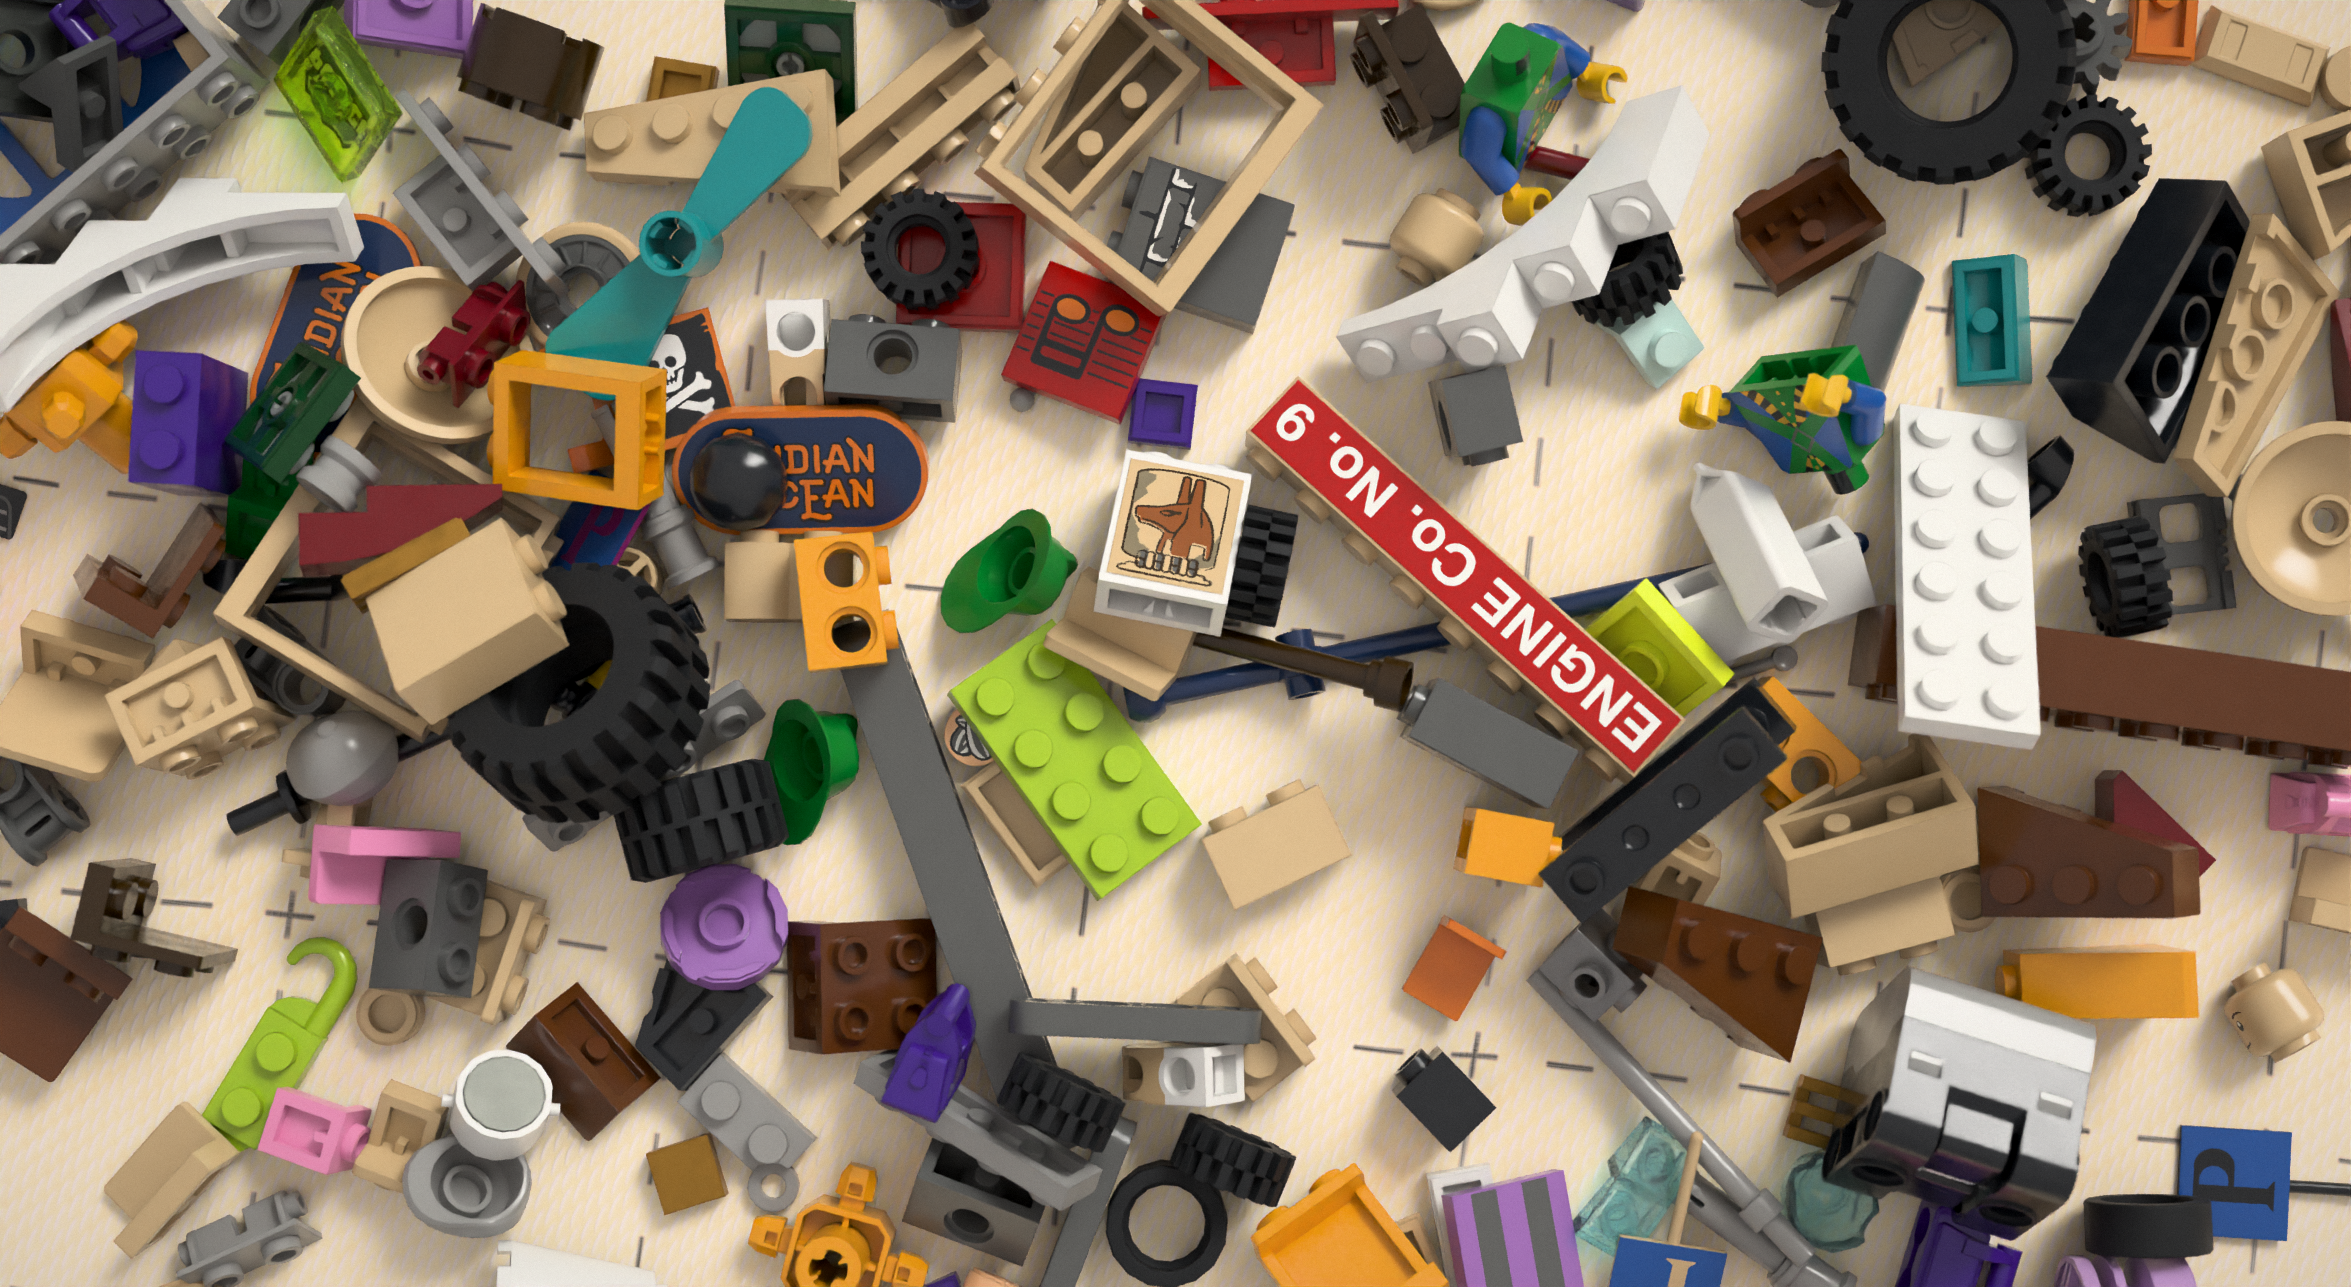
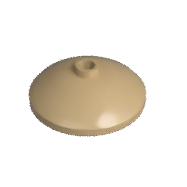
M416 266L395 270L374 280L363 289L349 309L343 324L340 342L343 364L361 377L353 389L368 409L386 424L408 436L439 444L475 442L487 438L493 433V405L488 399V383L481 389L475 388L460 408H456L453 406L451 385L442 381L437 385L429 384L417 372V367L420 364L419 354L444 326L464 335L467 334V332L452 326V316L473 291L466 286L454 270L431 266ZM526 333L519 345L515 347L510 346L500 359L521 350L533 351L528 333Z
M2325 421L2312 423L2291 430L2274 439L2246 467L2239 480L2232 502L2231 530L2233 542L2240 561L2249 576L2263 591L2278 602L2309 614L2322 616L2351 614V422ZM2319 509H2325L2333 516V527L2327 533L2319 532L2313 525V516Z

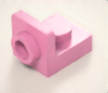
M289 1086L277 1088L257 1150L325 1175L351 1170L355 1159L368 1143L371 1129L367 1125L372 1110L362 1105L345 1107Z

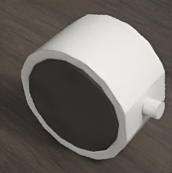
M508 1049L488 1051L472 1059L460 1072L454 1093L442 1094L441 1107H451L449 1125L459 1144L473 1155L493 1161L514 1159L529 1151L542 1136L548 1117L559 1116L560 1103H552V1082L542 1065L526 1054Z

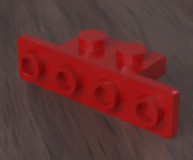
M1218 0V3H1197L1301 87L1329 86L1336 83L1333 22L1359 21L1360 16L1371 10L1378 20H1389L1396 17L1399 9V0ZM1146 6L1142 7V17L1157 30H1175ZM1207 56L1209 91L1249 89Z

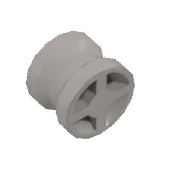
M327 436L320 445L321 456L314 465L303 466L295 476L296 480L311 495L335 512H354L358 507L357 496L367 486H375L382 477V473L370 460L349 444L334 436Z

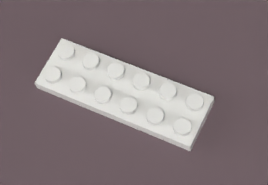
M1900 403L1893 418L1898 731L2033 750L2040 737L2025 421Z

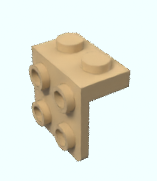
M32 609L20 625L23 672L0 704V756L89 782L101 781L107 776L126 747L125 740L104 695L138 679L151 665V660L155 656V645L130 636L119 635L81 624L71 619L60 618Z

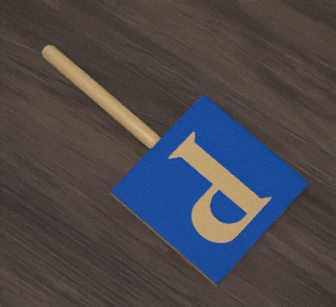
M1695 1131L1690 1136L1667 1241L1619 1234L1607 1287H1720L1728 1254L1727 1251L1680 1244L1704 1139L1701 1132Z

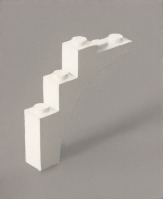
M1676 86L1626 101L1611 132L1587 165L1549 204L1516 232L1482 256L1427 288L1385 307L1343 320L1336 338L1366 383L1458 360L1466 373L1523 360L1544 308L1599 295L1619 244L1675 230L1710 136L1706 125L1684 86Z
M178 178L147 221L88 220L55 264H0V412H8L38 378L72 350L110 326L159 302L208 284L254 272L303 264L355 262L364 245L347 193L242 192L237 178Z

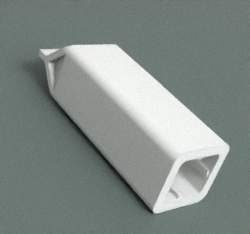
M1696 462L1693 465L1697 476L1691 498V512L1747 629L1784 644L1792 643L1828 608L1829 602L1770 486L1736 472L1716 470Z

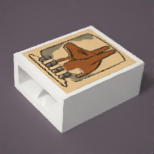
M1126 449L1098 577L1094 612L1220 637L1252 474L1235 471L1223 464L1203 465L1173 459L1162 452L1149 451L1142 453Z

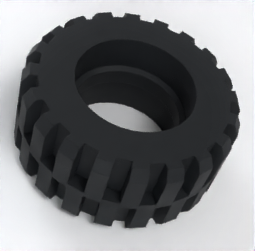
M1841 0L1835 14H1831L1825 33H1828L1825 52H1822L1821 72L1825 74L1827 90L1824 92L1829 109H1833L1840 123L1839 128L1845 137L1865 154V158L1878 167L1882 166L1896 173L1898 177L1914 182L1935 183V185H1955L1959 182L1977 181L1992 176L2014 165L2028 155L2047 136L2067 103L2076 69L2077 47L2073 22L2064 0H1972L1991 10L2004 25L2012 47V67L2003 91L1990 106L1972 117L1947 122L1925 118L1909 109L1895 93L1887 70L1889 44L1897 27L1914 9L1932 0Z
M597 562L572 563L571 570L569 571L563 566H555L542 572L544 580L552 585L566 609V616L559 620L569 646L446 717L449 719L447 721V732L452 745L461 752V758L476 773L526 815H536L542 821L557 824L567 822L568 818L575 824L599 820L600 812L607 811L610 815H616L631 808V800L640 794L649 797L663 785L659 780L670 768L675 772L679 769L687 758L684 749L689 740L696 742L704 723V719L699 715V712L708 708L711 686L705 680L708 679L710 669L706 654L699 647V639L648 582L641 576H633L628 569L616 565H603L601 567ZM612 660L603 684L581 709L561 721L544 726L547 712L561 687H564L571 679L595 664Z

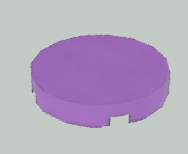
M714 864L703 867L683 877L676 884V889L670 893L668 899L666 898L660 912L661 946L671 967L688 982L712 991L739 990L762 980L779 963L788 941V909L778 888L765 878L763 880L759 875L751 873L749 868L738 864Z

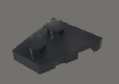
M667 959L664 968H659L652 989L653 1005L649 1013L643 1018L635 1047L678 1090L687 1091L773 996L759 982L739 990L712 991L688 982L671 967Z

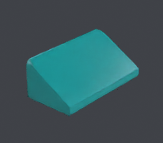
M2016 254L1952 261L1957 387L2032 384L2027 260Z

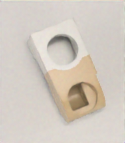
M823 298L765 300L773 406L827 405L824 395V383L829 347V300Z
M1149 1043L1122 1046L1123 1099L1145 1101V1104L1211 1107L1245 1101L1243 1044Z

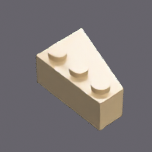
M1127 3L1052 103L1023 167L1026 183L1076 222L1201 86V69Z
M2351 110L2287 131L2261 146L2292 236L2313 261L2330 254L2351 236Z
M1915 733L1909 735L1908 747L1884 761L1875 755L1860 764L1861 774L1837 788L1826 783L1763 820L1769 879L1792 919L1979 864L1975 805L1929 735Z

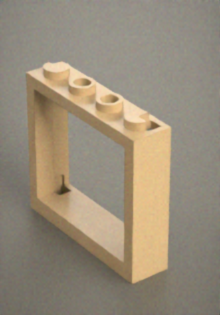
M1098 0L1101 4L1088 22L1085 23L1076 16L1054 44L1053 48L1062 56L1048 75L1037 68L1017 93L1014 100L1022 105L1023 108L1009 127L998 120L978 145L975 152L983 157L984 160L975 170L974 174L1159 317L1171 312L1324 105L1194 0H1138L1278 112L1155 279L1151 281L1005 167L1129 2V0Z
M359 396L332 434V436L349 444L362 455L374 440L447 485L493 484V477L441 445L408 436L389 426L368 409ZM321 452L312 465H314L315 462L319 459V457L321 456ZM299 484L213 612L218 623L421 744L424 743L431 731L442 735L447 728L448 718L445 717L433 725L429 724L417 712L410 711L255 619L299 552L298 513L325 512L328 508ZM502 491L503 510L497 513V515L529 533L541 548L550 567L564 544V541L556 536L560 529L561 517L521 493Z

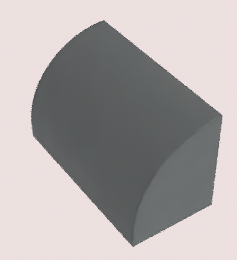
M1877 251L1860 265L1831 347L1857 345L1872 387L1885 392L1925 283V278L1910 265Z

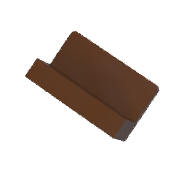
M578 982L535 1014L506 1045V1049L526 1054L542 1065L552 1082V1102L560 1103V1112L587 1141H591L612 1120L661 1079Z

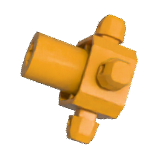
M125 319L110 326L72 350L38 378L8 412H3L4 415L0 418V453L9 459L20 457L35 446L38 440L57 453L66 450L78 439L121 474L129 473L133 400L121 391L123 390V361L135 348L138 338V332L134 326Z
M851 1162L841 1174L835 1191L841 1195L840 1198L823 1194L806 1204L797 1214L794 1226L787 1225L788 1218L769 1214L757 1216L754 1219L748 1239V1245L759 1253L776 1258L778 1253L786 1254L780 1276L785 1287H882L883 1281L892 1283L891 1287H924L930 1265L922 1256L904 1249L901 1250L900 1255L891 1253L897 1232L894 1224L885 1210L866 1205L867 1202H873L878 1182L876 1168L856 1162ZM829 1250L840 1253L842 1257L838 1264L847 1263L848 1267L841 1268L830 1264L825 1257L826 1253Z

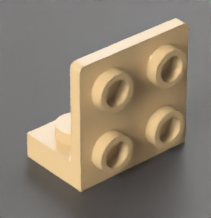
M220 637L104 695L135 765L162 771L164 774L186 775L189 780L206 776L218 770L224 765L222 757L239 748L244 747L245 751H252L271 744L281 737L280 728L295 721L294 715L281 708L279 704L257 697L232 640L225 637Z

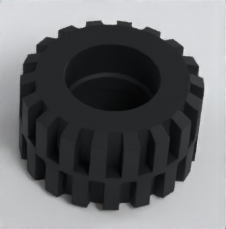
M759 759L730 763L662 781L660 783L663 786L652 795L645 797L643 794H640L631 800V808L614 815L630 879L643 883L780 846L789 838L769 761Z

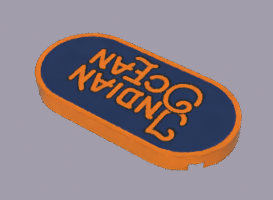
M354 214L364 245L355 262L315 263L294 266L252 377L250 405L298 343L304 342L343 364L340 343L341 332L348 311L357 296L370 283L387 273L408 267L424 266L423 261L420 260L419 252L405 232L383 218L369 214ZM354 389L353 401L346 412L333 422L328 421L315 438L313 461L316 460L321 452L320 445L327 436H332L358 397Z
M869 404L733 406L719 408L700 418L696 424L688 429L677 446L672 463L673 484L682 505L686 504L689 509L692 508L696 515L694 519L704 526L731 535H740V531L719 528L706 519L695 505L690 491V470L694 457L700 453V450L716 437L740 432L763 438L784 461L788 481L787 501L766 525L750 529L778 531L779 534H804L805 531L862 533L890 529L906 520L920 504L927 487L930 465L927 448L916 430H912L907 423L901 420V416L891 410Z

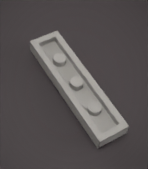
M899 1049L886 1050L860 1062L854 1084L873 1095L879 1105L888 1110L902 1113L925 1127L926 1132L932 1138L944 1143H951L977 1159V1163L984 1170L996 1175H1003L1027 1190L1036 1202L1062 1211L1095 1192L1103 1171L1101 1168L962 1084L959 1085L936 1123L882 1104L880 1100L886 1091L885 1085L895 1065L894 1061Z

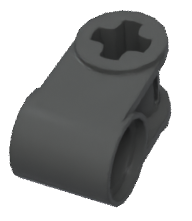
M262 606L256 615L258 621L336 666L311 645L292 623L268 606ZM242 637L234 645L251 684L260 688L286 711L292 714L324 717L337 712L346 701L344 697L322 685L318 698L312 703L306 704L300 693V685L306 676L305 674Z
M6 758L15 768L16 779L9 791L4 790L0 786V830L8 844L22 859L32 866L38 867L48 859V850L71 832L82 833L91 825L90 819L77 799L58 782L50 770Z

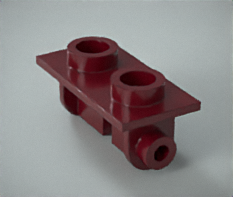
M518 280L509 292L497 282H489L487 285L477 286L469 298L452 316V326L467 332V334L464 335L444 326L419 354L420 364L417 367L419 376L432 385H437L440 381L451 385L454 407L460 408L475 388H483L488 383L490 374L494 369V362L498 361L510 346L515 347L524 339L530 325V313L526 307L524 281Z

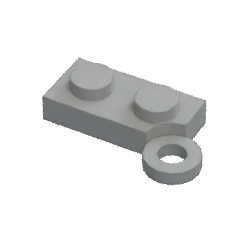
M723 1052L677 1102L753 1171L749 1177L747 1188L749 1197L755 1206L769 1212L784 1210L794 1202L799 1193L800 1182L798 1174L792 1165L817 1137ZM770 1174H777L782 1177L786 1185L783 1195L776 1198L766 1195L762 1188L764 1177Z

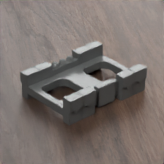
M2205 493L2127 502L2129 518L2134 516H2141L2142 519L2146 518L2150 522V530L2155 529L2159 537L2157 547H2163L2166 558L2163 560L2165 569L2171 570L2174 568L2198 566L2205 572L2208 592L2207 600L2202 604L2176 606L2168 602L2173 610L2172 615L2237 608L2232 570L2225 571V566L2230 561L2227 557H2224L2228 553V548L2222 545L2227 540V537L2221 534V530L2227 529L2223 497H2208ZM2193 504L2198 510L2200 536L2194 541L2166 542L2161 533L2159 516L2161 508L2168 505Z

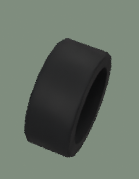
M1163 1159L1138 1166L1119 1182L1108 1205L1106 1235L1113 1257L1128 1275L1149 1286L1178 1287L1196 1281L1215 1265L1226 1244L1228 1217L1219 1189L1214 1188V1185L1193 1178V1175L1183 1173L1178 1170L1179 1168L1171 1165L1170 1160ZM1161 1185L1178 1186L1191 1193L1201 1205L1205 1218L1204 1234L1197 1247L1187 1256L1173 1261L1155 1260L1142 1253L1133 1242L1129 1230L1130 1211L1136 1200L1147 1190Z
M2115 1194L2089 1197L2083 1202L2085 1249L2092 1254L2122 1258H2186L2208 1255L2214 1249L2212 1206L2209 1199L2173 1194Z

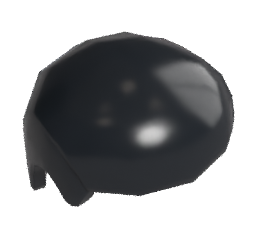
M740 432L716 437L700 450V453L694 457L690 470V491L694 503L701 514L719 528L743 532L766 525L785 505L788 498L786 465L782 458H780V455L763 438Z

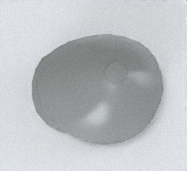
M354 710L333 713L311 722L299 731L287 752L286 769L291 785L301 796L323 804L350 806L370 799L389 783L398 767L399 748L395 728L369 712Z
M452 1133L427 1143L414 1152L405 1165L402 1184L403 1195L408 1208L417 1219L424 1222L427 1226L442 1233L459 1237L488 1238L505 1233L521 1220L529 1200L532 1179L531 1170L523 1154L514 1159L497 1161L473 1155L461 1146Z

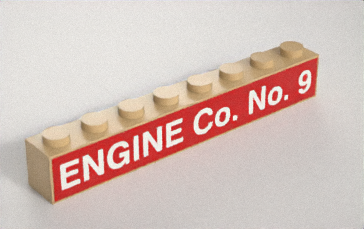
M1299 376L1291 382L1246 430L1245 446L1250 450L1246 457L1264 477L1275 482L1280 476L1298 493L1294 497V501L1311 519L1319 524L1328 519L1346 535L1341 540L1343 546L1358 561L1368 567L1375 561L1393 577L1389 586L1405 603L1414 609H1418L1423 604L1439 618L1441 622L1437 625V629L1453 646L1462 652H1466L1470 647L1489 663L1485 669L1487 675L1508 694L1514 696L1519 690L1538 707L1533 713L1534 716L1553 735L1563 739L1568 734L1586 750L1582 756L1583 760L1604 780L1611 783L1615 778H1618L1626 786L1686 721L1684 717Z

